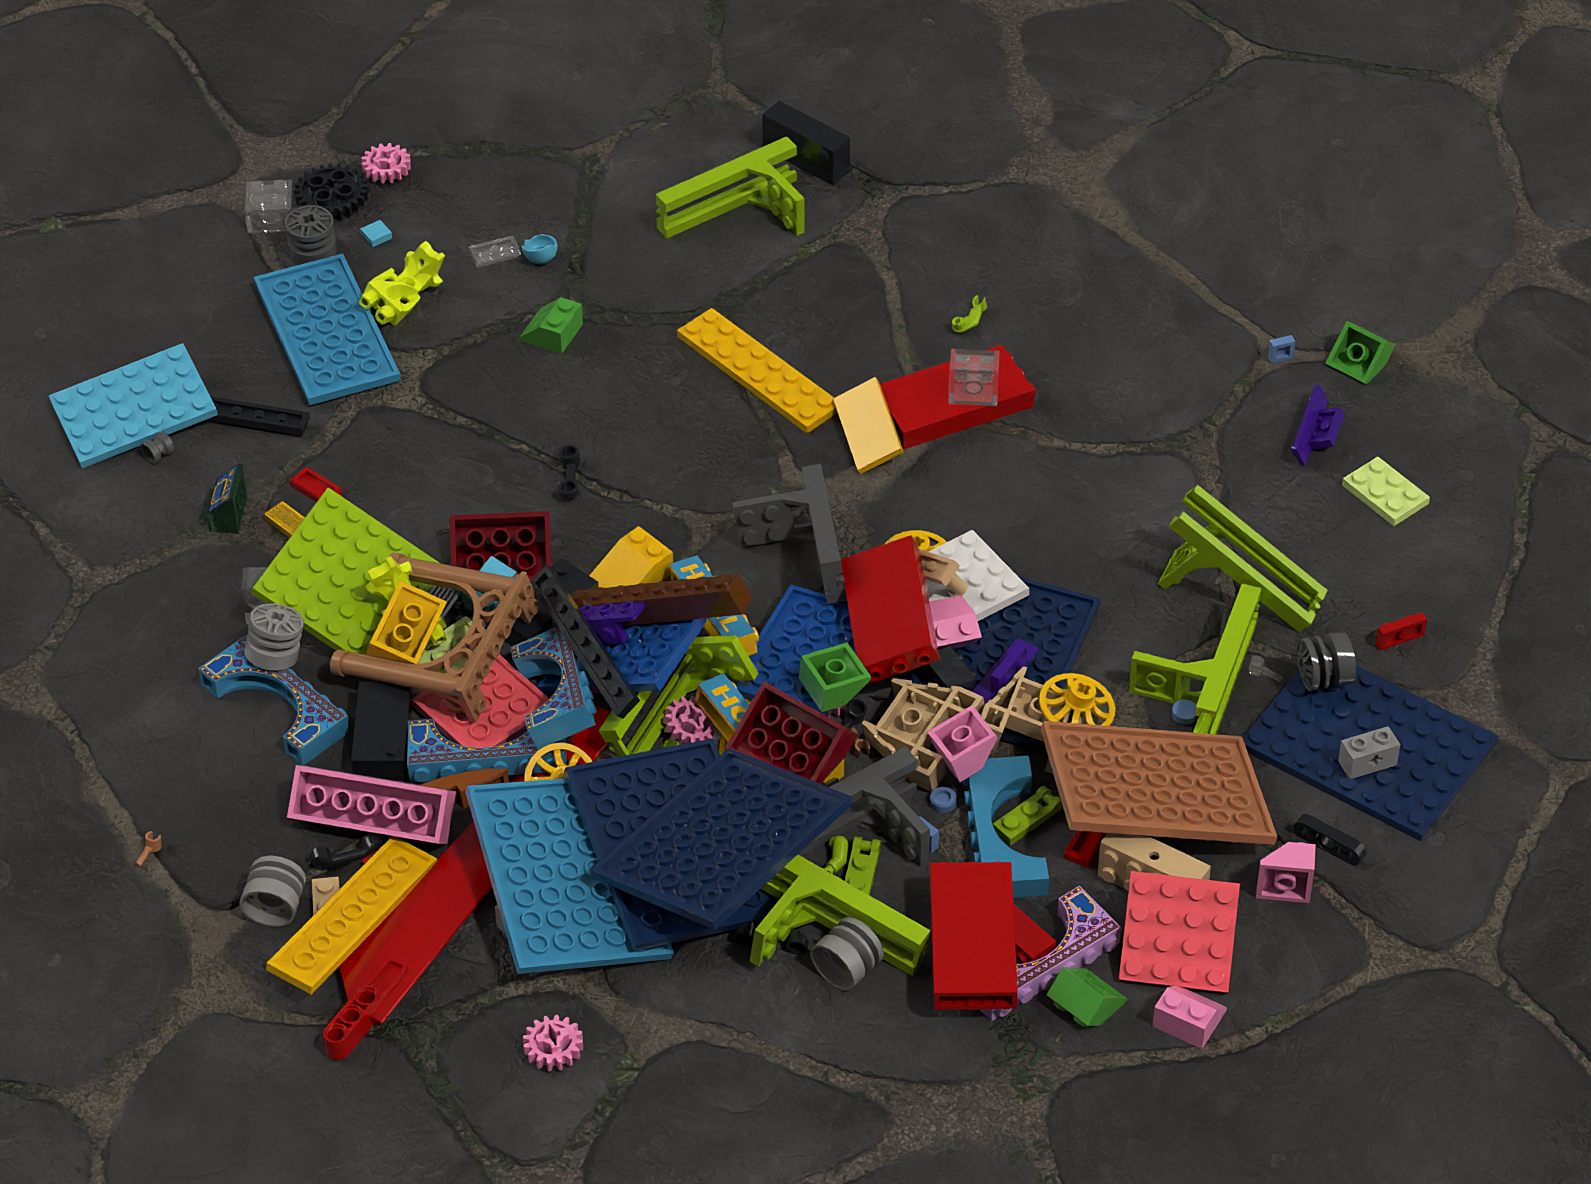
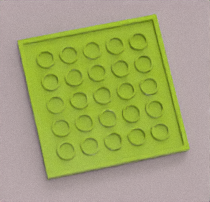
M327 488L254 585L250 593L266 604H282L295 609L304 620L303 629L334 650L339 649L366 655L370 641L383 617L381 611L386 610L389 604L387 599L377 594H371L365 587L371 580L368 571L383 564L386 558L393 552L404 554L408 558L435 563L439 562L330 488ZM410 581L413 587L424 590L427 593L433 586Z

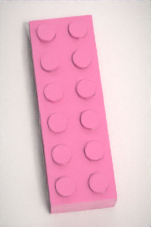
M296 765L287 818L447 844L456 791Z

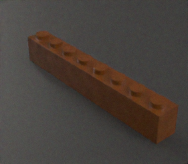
M724 574L715 577L679 579L666 582L659 581L647 584L639 583L627 586L619 585L608 588L599 587L589 590L579 589L571 594L578 607L585 605L597 606L606 603L621 604L628 601L644 602L646 607L636 620L622 622L623 626L742 615L752 599L739 574Z

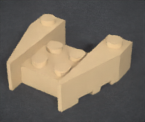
M1023 666L1013 676L1012 680L1005 687L1003 686L992 700L985 704L981 717L998 738L992 748L994 752L1004 727L1044 742L1041 725L1043 721L1048 720L1043 715L1039 705V695L1043 685L1023 678L1027 667ZM1048 689L1046 694L1048 699L1061 697ZM1065 704L1047 707L1050 713L1055 715ZM1071 709L1059 722L1071 723L1074 710ZM1081 716L1079 717L1078 724H1082ZM1048 759L1044 771L1053 774L1050 760Z
M893 678L891 683L895 699L877 725H873L865 720L862 722L865 738L883 757H887L906 747L918 760L917 769L906 774L908 780L932 792L946 774L943 756L928 750L932 744L928 731L971 705L981 715L985 706L982 696L958 686L944 688L938 687V684L934 683L921 685L913 684L911 680Z

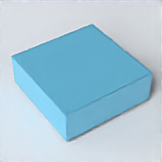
M381 220L360 228L361 235L372 247L392 239V232Z

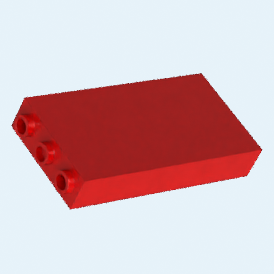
M1003 345L880 384L903 450L1032 408L1034 397L1036 396L1034 385L1027 381L1022 368H1018L1012 354L1008 353Z
M912 535L841 559L856 656L871 676V680L867 685L940 660L921 554Z
M1011 862L930 863L934 1010L1017 1009L1018 988Z

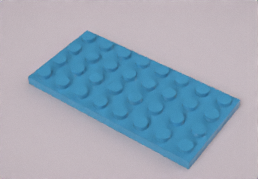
M343 253L254 277V284L309 405L401 380L400 372L370 309H364L359 304L362 293Z

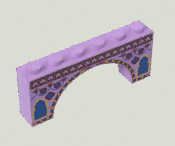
M1080 886L1063 895L1058 900L1057 915L1064 923L1067 932L1058 947L1038 960L1016 964L1017 1006L1021 1003H1027L1042 990L1050 989L1063 967L1080 968L1085 964H1091L1098 956L1106 951H1112L1118 946L1121 927ZM1012 1009L980 1010L992 1022L1000 1016L1007 1015Z

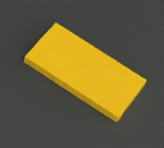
M876 377L833 398L860 474L904 453L880 383Z

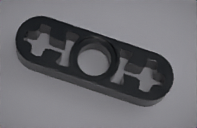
M1303 814L1293 826L1295 833L1301 839L1311 844H1316V847L1350 865H1358L1367 854L1365 846L1360 841L1309 814Z

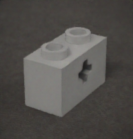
M1389 726L1341 740L1338 761L1349 779L1357 778L1396 766L1400 743Z

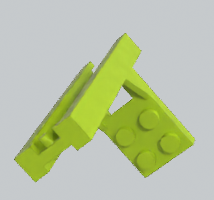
M784 137L657 193L656 205L659 208L656 210V213L660 215L657 218V229L667 239L739 206L750 203L771 210L773 215L778 216L784 222L786 228L790 229L796 236L805 233L804 197L791 185V183L797 181V172L795 170L790 171L787 164L777 169L773 167V165L796 156L797 146L788 137ZM753 174L759 175V177L671 216H667V212Z
M1196 485L1187 492L1182 502L1208 522L1209 525L1203 528L1184 511L1178 518L1175 516L1172 519L1169 528L1186 542L1174 551L1157 584L1163 589H1167L1172 584L1177 585L1180 583L1185 574L1188 573L1190 575L1198 568L1219 567L1240 585L1246 584L1262 588L1260 601L1298 632L1311 625L1316 615L1314 611L1320 608L1319 603L1323 601L1328 590L1199 485ZM1217 538L1229 539L1308 603L1307 611Z
M1246 584L1241 585L1214 659L1181 663L1134 651L1131 661L1129 692L1173 704L1179 700L1193 701L1196 704L1195 716H1199L1193 733L1217 734L1258 622L1259 612L1255 611L1259 610L1260 604L1258 603L1261 598L1262 588ZM1191 678L1205 681L1202 691H1189Z
M736 635L695 637L685 653L687 655L627 747H625L621 739L652 691L635 692L640 701L624 719L617 717L612 710L599 729L605 742L613 743L609 747L610 751H618L616 757L650 751L666 726L662 721L667 707L671 705L674 699L679 702L681 696L685 697L686 693L696 690L699 683L723 673L730 681L755 680L759 673Z
M800 855L794 857L760 888L778 898L779 901L754 932L750 962L758 967L765 958L769 960L776 950V944L780 940L784 941L791 929L817 921L832 930L844 917H852L868 926L882 945L884 951L883 960L913 976L924 961L926 952L923 950L928 947L926 942L929 940L931 930Z

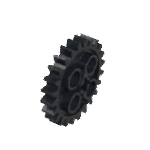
M329 163L328 168H324L321 164L319 170L312 167V173L304 172V177H299V183H295L294 195L296 205H299V207L307 205L321 206L332 214L333 220L335 216L343 219V214L345 213L352 216V210L359 212V206H365V200H368L369 189L367 179L363 178V173H358L356 168L350 171L349 165L341 168V163L336 167Z

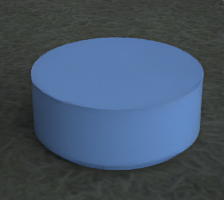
M1190 700L1177 701L1172 708L1174 721L1182 725L1194 723L1198 716H1195L1196 704Z
M947 787L934 789L930 794L931 808L939 813L952 811L956 806L955 792Z

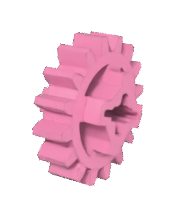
M388 143L386 147L382 144H379L378 148L372 146L371 152L365 151V156L361 158L362 172L366 174V178L372 177L373 182L379 179L381 184H384L385 180L393 183L395 178L402 180L401 175L407 176L408 170H411L410 154H407L406 149L400 150V145L392 147L391 143Z
M684 696L680 697L679 702L674 699L664 713L665 716L662 723L666 724L664 731L671 732L670 740L678 739V745L714 739L718 733L715 725L694 701V696H691L689 701Z
M555 1015L553 1020H549L547 1016H544V1022L540 1023L538 1020H534V1028H526L527 1035L523 1036L524 1054L528 1055L530 1063L537 1062L538 1069L543 1067V1065H547L548 1071H551L553 1066H557L559 1070H562L564 1063L572 1066V1058H580V1051L583 1050L582 1031H578L577 1023L570 1025L568 1017L560 1021L558 1015Z

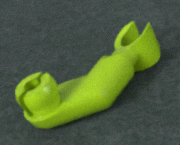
M976 295L972 300L973 308H971L969 315L964 318H959L958 316L952 320V328L956 333H964L978 325L982 312L987 309L985 297L982 303L978 304L979 298Z
M840 835L834 836L829 840V846L832 849V859L825 864V868H822L831 874H835L847 862L848 840Z

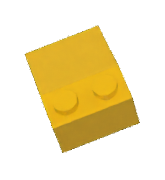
M638 526L616 543L589 576L598 581L599 587L603 588L619 585H637L639 583H655L671 575L669 564L673 563V552Z
M400 581L370 641L366 655L403 663L419 664L447 602Z

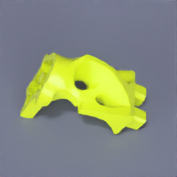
M427 241L423 242L415 252L409 251L406 254L404 271L398 277L394 273L395 270L391 268L368 282L359 300V304L364 309H369L373 306L377 310L375 314L376 320L382 325L390 322L393 326L397 325L419 302L421 298L418 295L419 292L429 286L436 287L442 284L443 280L438 276V271L445 255L435 252ZM400 301H407V304H403Z
M390 556L386 558L383 564L368 571L371 580L365 587L371 594L380 595L390 602L400 581L411 585L409 575L412 573V566L409 561L398 564ZM440 616L430 638L435 646L447 640L443 630L447 625L442 616Z

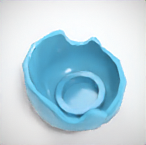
M541 234L529 240L526 239L524 246H521L524 256L531 263L540 265L546 264L554 258L558 245L556 239L552 236Z

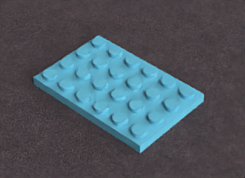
M183 343L49 395L50 402L82 468L138 447L146 440L152 441L154 435L161 431L168 435L218 415L216 407Z

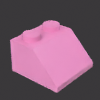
M962 595L929 602L938 650L947 646L955 649L973 645L982 638L976 614Z
M973 705L928 731L936 752L943 756L945 764L959 782L983 768L998 739Z
M1288 842L1260 860L1256 898L1310 903L1315 870L1316 844Z
M1168 987L1154 1008L1153 1027L1203 1049L1225 1014L1227 1007L1183 987Z

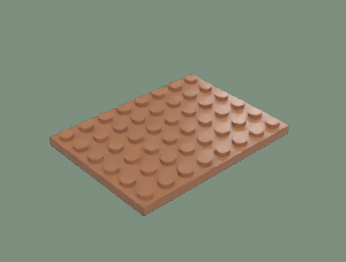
M1051 721L1042 722L1041 733L1070 830L1275 845L1277 834L1241 736Z

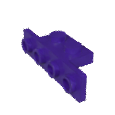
M1320 384L1314 386L1312 394L1309 396V403L1304 411L1303 420L1298 428L1295 442L1292 445V453L1301 466L1306 465L1312 449H1325L1334 446L1344 417L1341 407L1325 409L1328 400Z
M628 601L621 604L606 603L597 606L585 605L578 608L602 644L608 645L625 643L629 637L622 622L636 620L646 606L644 602ZM553 620V621H552L553 627H558V626L556 625V623L554 622V620Z
M1019 638L1016 639L972 692L982 696L984 704L992 700L1003 686L1005 687L1023 666L1027 667L1037 655L1038 647Z

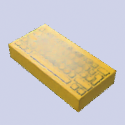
M283 501L264 514L265 520L288 538L293 535L305 519V517Z

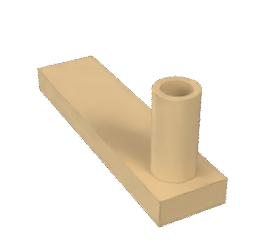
M919 549L925 580L948 586L957 596L964 595L967 592L968 585L955 573L960 566L955 560Z

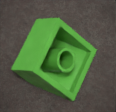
M560 297L541 307L521 334L519 340L562 354L583 325L582 304Z
M1346 321L1326 364L1368 384L1386 365L1396 344L1352 322Z
M848 643L801 656L798 678L821 712L845 706L871 680L870 674Z
M1063 967L1047 993V996L1054 1000L1053 1005L1064 1012L1069 1011L1075 1016L1074 1020L1084 1027L1100 1026L1122 1007L1128 999L1087 968Z

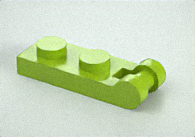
M1045 785L1041 786L1033 796L993 823L996 834L1011 846L1058 813L1063 807L1061 798L1058 796L1054 797L1051 794V790ZM1044 802L1047 804L1045 807L1041 806Z
M857 836L853 840L845 882L870 895L881 849V840L873 839L872 841L863 840V837ZM861 851H868L870 855L861 854Z

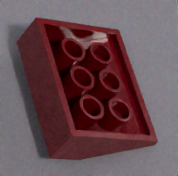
M550 512L450 515L451 566L480 571L487 560L493 556L516 571V575L522 571L526 572L531 582L545 565L552 566Z
M763 681L724 750L730 748L821 784L846 757L858 734Z

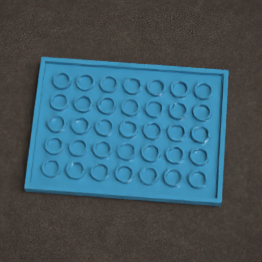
M566 778L472 785L467 787L466 796L517 974L672 958L674 952L671 943L636 951L633 950L608 884L592 878L590 869L598 863V859Z

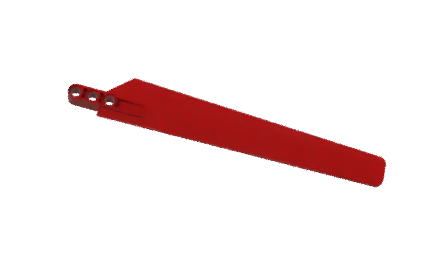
M595 706L597 713L593 714L596 725L566 737L567 744L580 748L590 757L592 762L595 761L609 743L605 742L599 729L611 712ZM567 750V766L574 752ZM580 757L576 765L585 764L586 762ZM548 772L533 773L531 777H550V774ZM524 774L516 775L510 783L524 782ZM474 821L437 859V862L406 898L339 966L348 1002L323 1031L325 1050L330 1059L342 1060L346 1058L375 1023L383 1024L491 890L492 884Z

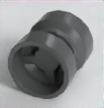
M163 431L154 435L152 441L146 440L140 445L142 454L151 464L157 463L161 460V456H168L175 450L172 440Z

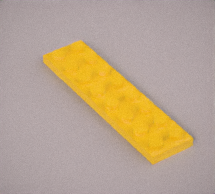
M710 308L677 330V337L805 433H809L838 413L833 396L713 308Z
M392 836L267 962L266 970L312 995L406 898L437 862V858Z

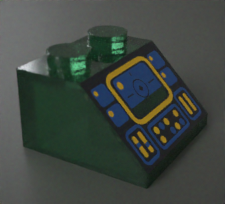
M243 464L235 465L217 478L214 489H210L209 507H205L204 521L208 522L209 532L239 534L248 500Z

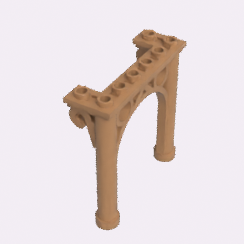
M393 552L389 557L391 556L398 564H403L407 561L411 564L412 573L409 575L410 581L459 590L471 598L474 604V615L469 630L451 651L430 662L409 664L338 649L331 657L330 670L332 674L338 676L351 675L424 690L445 698L444 703L448 708L458 713H465L471 722L476 723L480 714L484 712L487 703L480 685L484 678L488 676L490 667L494 659L498 657L505 639L510 635L514 622L520 616L524 619L525 623H530L534 614L539 610L540 603L528 575L522 571L514 578L408 558L404 554ZM475 591H478L483 595L478 597ZM499 601L495 610L491 612L483 611V608L490 602ZM484 621L490 622L487 630L485 629L486 625ZM462 658H468L463 668L458 670L452 669L454 662ZM445 668L447 673L445 674L437 671Z

